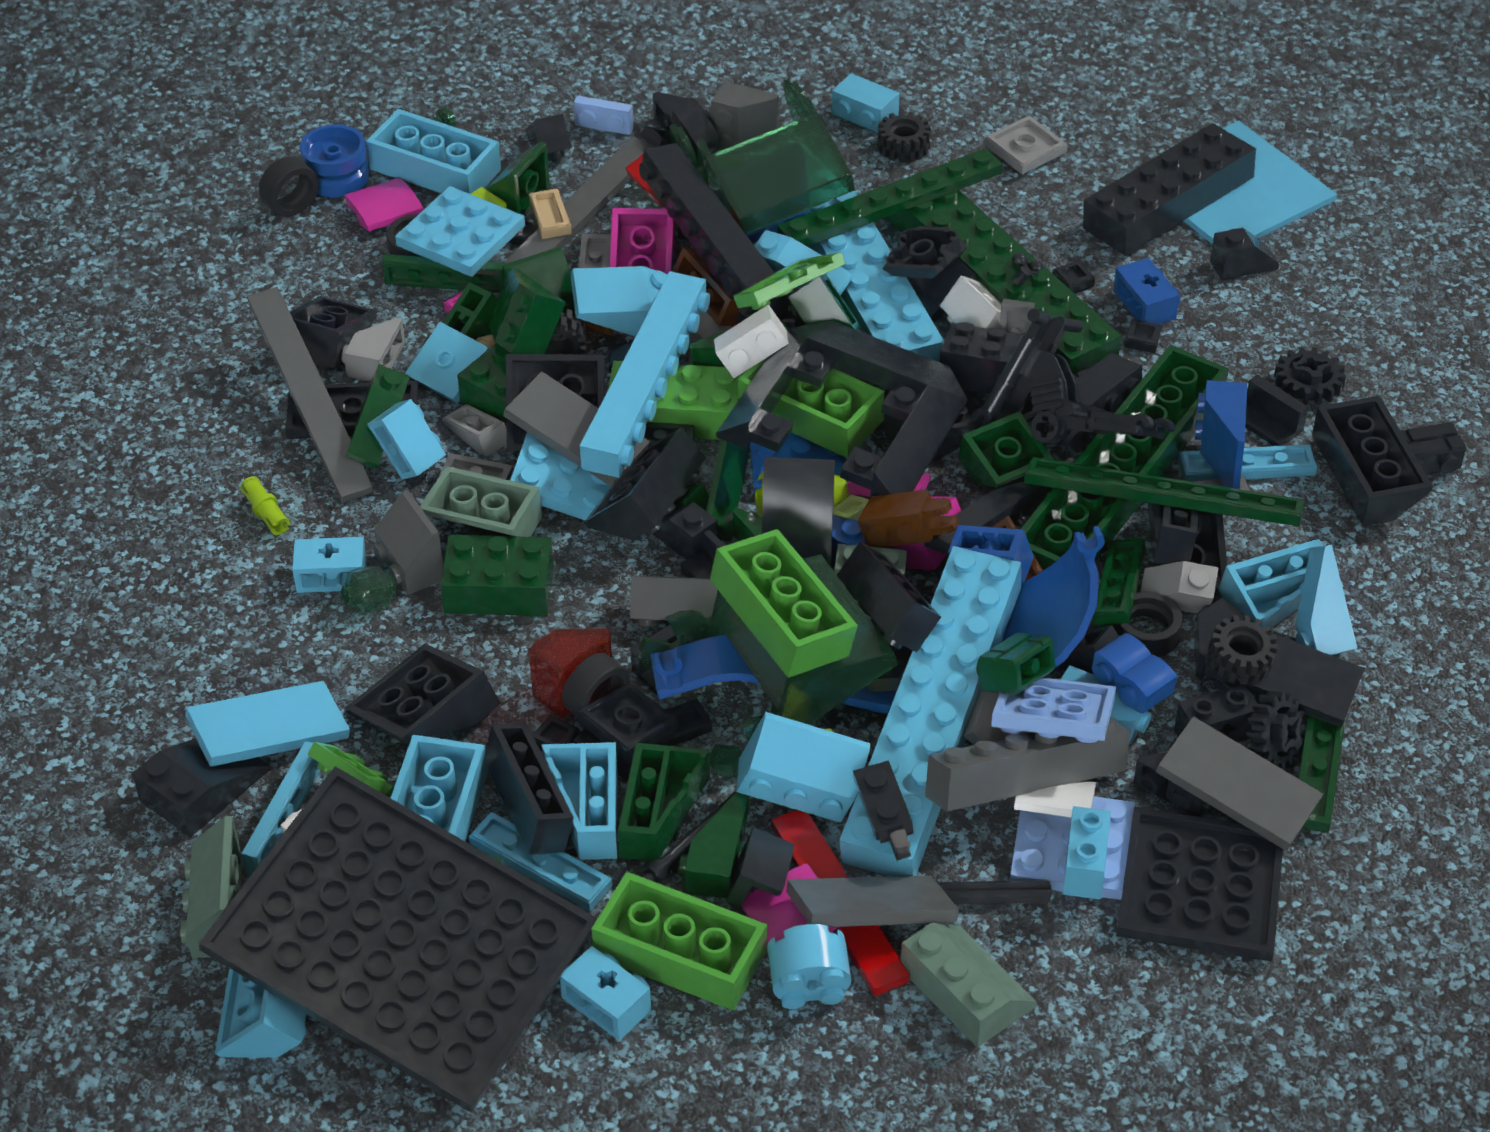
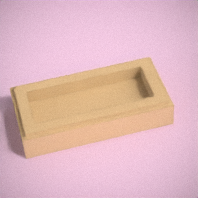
M558 189L529 194V203L542 239L572 234L571 224Z

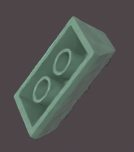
M448 466L445 467L420 505L427 516L520 537H531L542 519L539 487Z
M224 816L192 842L191 858H185L186 881L190 882L189 889H183L182 894L184 912H187V920H181L180 934L182 943H188L192 958L210 957L199 950V942L242 888L243 858L233 816Z
M931 923L902 942L901 962L909 973V979L977 1048L1037 1007V1001L959 925Z

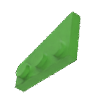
M838 252L800 259L733 296L737 307L751 306L753 310L763 308L771 303L770 299L784 296L792 292L793 288L808 283L814 278L844 265V258L842 253Z

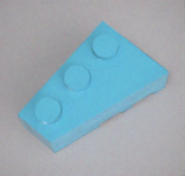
M1316 539L1228 565L1225 568L1218 590L1224 600L1243 614L1251 616L1250 619L1253 620V623H1255L1256 619L1263 621L1261 628L1267 625L1273 628L1299 609L1310 548L1323 546L1320 539Z
M616 742L542 744V755L574 817L572 822L573 834L570 837L579 860L617 859L618 770Z

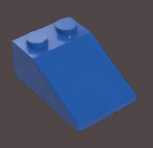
M1207 380L1206 393H1199L1197 413H1203V420H1196L1195 440H1201L1200 454L1223 485L1239 489L1245 444L1247 383Z

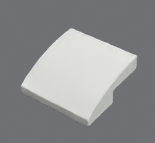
M1084 780L1018 795L1015 799L1014 809L1072 817L1073 806L1092 808L1096 782Z

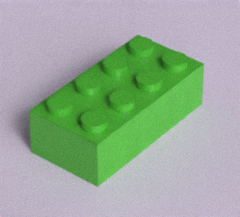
M767 358L748 369L738 378V400ZM833 369L821 388L794 378L771 413L793 421L792 433L848 458L854 447H859L884 420V413H881L884 391Z
M613 361L608 390L623 361ZM678 364L676 374L674 376L670 375L664 398L659 397L657 401V409L653 420H648V422L694 425V439L721 440L716 437V432L738 402V378L742 374L733 378L726 367Z
M778 529L717 548L710 581L788 678L850 655L858 625Z
M627 871L591 929L592 946L603 954L608 953L612 955L622 968L733 1011L736 1009L767 953V924Z

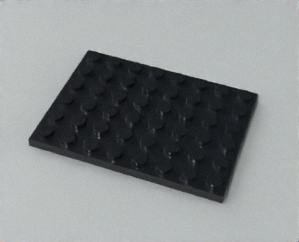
M335 766L199 942V950L472 1113L559 983L564 971L571 965L591 935V929L598 918Z

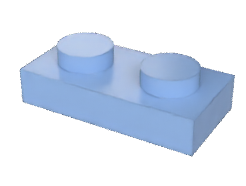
M577 95L574 101L575 126L626 135L631 134L634 129L633 105Z

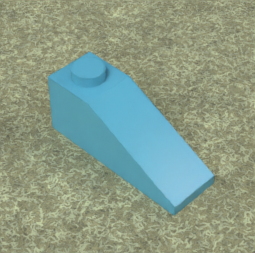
M765 230L755 245V248L774 273L800 259L822 256L791 237ZM841 266L826 273L841 296L853 278L852 273ZM810 282L805 283V284H802V285L797 286V287H795V288L801 289V288H803L804 286H806L807 284H809Z
M1324 545L1310 548L1296 621L1298 632L1296 634V642L1329 655L1356 649L1357 644L1332 545Z

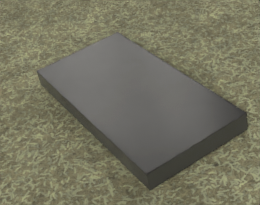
M541 371L505 408L503 416L581 467L580 444L599 408ZM643 438L641 443L636 444L632 463L630 466H625L620 478L647 450L650 441ZM588 471L611 487L620 479Z
M1194 716L1156 770L1161 776L1286 851L1323 796V793Z
M932 876L788 879L786 892L808 924H822L828 927L954 923L958 919L959 909Z

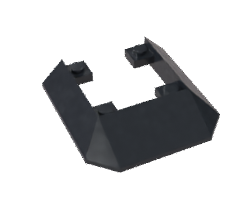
M830 320L787 329L789 344L767 358L716 432L717 438L747 449L750 443L753 442L779 452L793 429V421L771 413L794 378L821 388L832 370L836 368L890 389L889 394L882 403L881 413L904 421L903 426L883 457L855 446L841 468L840 478L871 490L870 497L914 491L966 405L967 398L950 366Z

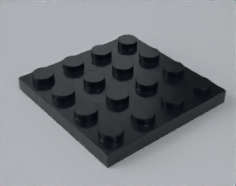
M1134 807L1116 936L1272 962L1275 948L1283 849L1241 823Z

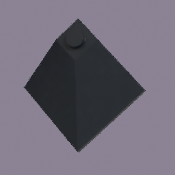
M505 355L506 407L541 371L597 408L600 407L605 397L604 355ZM506 418L507 452H521L527 431Z
M425 643L345 707L348 714L406 744L410 743L413 735L433 737L474 726L486 719L490 712L501 703L484 671Z

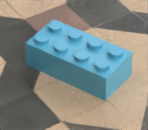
M397 109L366 141L370 170L394 178L400 177L403 181L438 193H443L451 186L470 194L480 187L485 188L501 171L498 141L401 109Z
M413 735L391 799L466 842L488 774L485 745Z

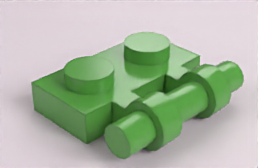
M314 741L308 755L319 762L317 765L319 770L329 775L336 766L391 798L395 786L388 782L387 776L377 770L367 768L365 762L354 754L345 753L335 745Z

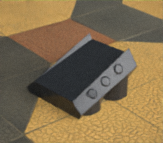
M918 226L917 228H910L900 234L898 240L901 247L888 254L886 258L887 263L883 266V270L892 276L934 278L961 257L967 245L957 236L954 230L948 227Z

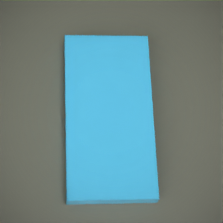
M324 681L186 707L185 714L210 767L302 748L305 741L328 743L348 739L350 732Z

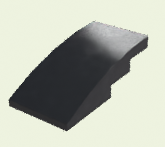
M765 457L762 534L778 529L822 583H830L835 460Z

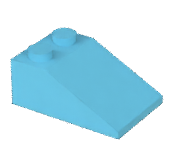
M644 266L572 269L570 277L576 318L636 337L668 274Z

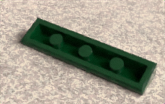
M722 439L706 512L718 520V539L720 541H731L733 536L732 511L735 507L738 508L750 448L748 446L747 449H744Z

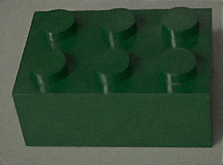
M449 535L441 579L444 613L548 616L554 570L552 537Z

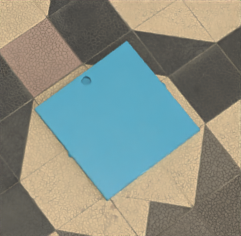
M1238 120L1222 129L1256 148L1254 178L1185 219L1184 222L1212 245L1214 233L1241 227L1259 239L1336 201L1337 194Z

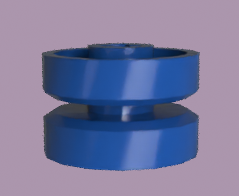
M330 124L320 126L308 132L302 138L299 147L301 159L317 175L319 181L317 195L339 198L361 190L368 183L370 172L366 158V143L363 134L357 129L347 125Z

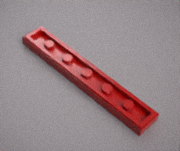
M795 810L771 820V828L775 835L794 844L791 861L795 868L808 864L818 878H849L809 813ZM879 925L840 926L837 928L843 932L847 953L874 997L909 983L908 971Z

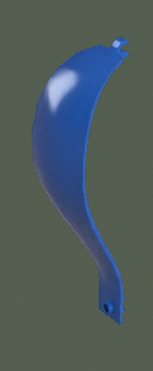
M1098 526L1093 527L1094 536L1089 540H1086L1084 533L1075 532L1070 549L1044 571L1021 584V590L1002 642L1017 632L1031 634L1032 637L1034 635L1050 636L1053 640L1055 668L1066 660L1084 638L1097 607L1098 571L1094 560L1096 553L1105 543ZM873 625L857 627L848 657L789 678L752 632L731 633L706 638L678 646L672 650L650 654L659 699L716 682L739 680L782 687L874 712L889 713L897 691L869 693L859 654L876 629Z

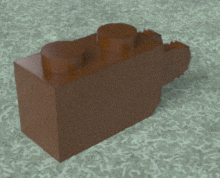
M926 490L871 496L857 520L870 547L931 542L934 535L952 533L960 523L955 515L944 516V514H948L952 509L950 499H932L930 493Z

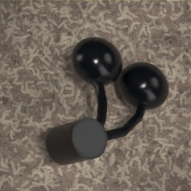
M1016 253L1012 256L1013 264L1020 268L1013 277V282L1018 286H1023L1031 274L1036 275L1040 270L1044 269V265L1037 260H1033L1028 264V258L1023 253Z

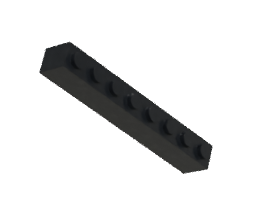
M677 143L644 149L642 163L639 165L642 180L647 182L654 196L661 201L668 215L675 220L682 234L689 239L696 253L703 258L712 275L717 277L726 294L730 295L734 302L733 296L774 274V271ZM790 293L770 299L771 303L769 306L780 320L786 319ZM751 306L738 309L742 315L748 318L762 308L753 310Z

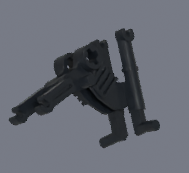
M1037 309L1029 310L1027 317L1032 323L1028 331L1022 335L1002 373L996 377L997 381L982 408L976 409L972 415V420L982 421L981 426L983 427L1020 411L1021 413L1031 395L1033 397L1031 400L1032 405H1034L1032 410L1034 413H1038L1032 420L1031 432L1037 441L1071 447L1080 442L1084 432L1102 435L1115 433L1163 439V426L1167 432L1175 431L1174 423L1169 419L1158 418L1153 420L1150 416L1144 414H1136L1134 416L1114 414L1082 403L1079 397V382L1075 381L1066 359L1056 354L1055 351L1064 333L1081 332L1083 322L1062 316L1052 318L1050 313L1041 312ZM1044 424H1049L1048 432H1044Z

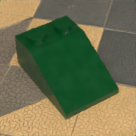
M511 266L488 321V327L494 341L511 354H545L566 302L519 269Z

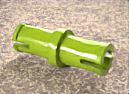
M255 476L248 477L242 481L240 491L252 504L253 513L258 518L263 519L272 534L281 535L289 529L287 525H291V522L278 507L277 498L273 494L268 493L260 483V480Z

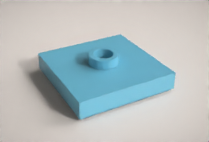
M439 322L405 374L410 376L409 379L418 381V384L458 404L460 395L457 375L490 348Z

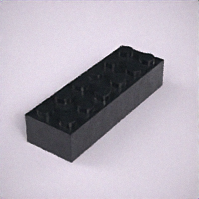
M1211 123L1083 200V229L1124 256H1127L1254 178L1256 148L1216 124Z

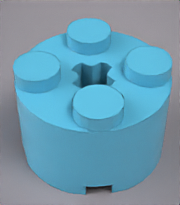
M807 924L783 931L784 938L776 943L775 936L769 941L767 950L773 993L777 998L781 999L784 1008L797 1009L804 1006L806 1001L821 1000L824 1004L833 1005L845 999L844 992L850 987L852 980L843 932L837 929L836 935L829 932L827 925Z

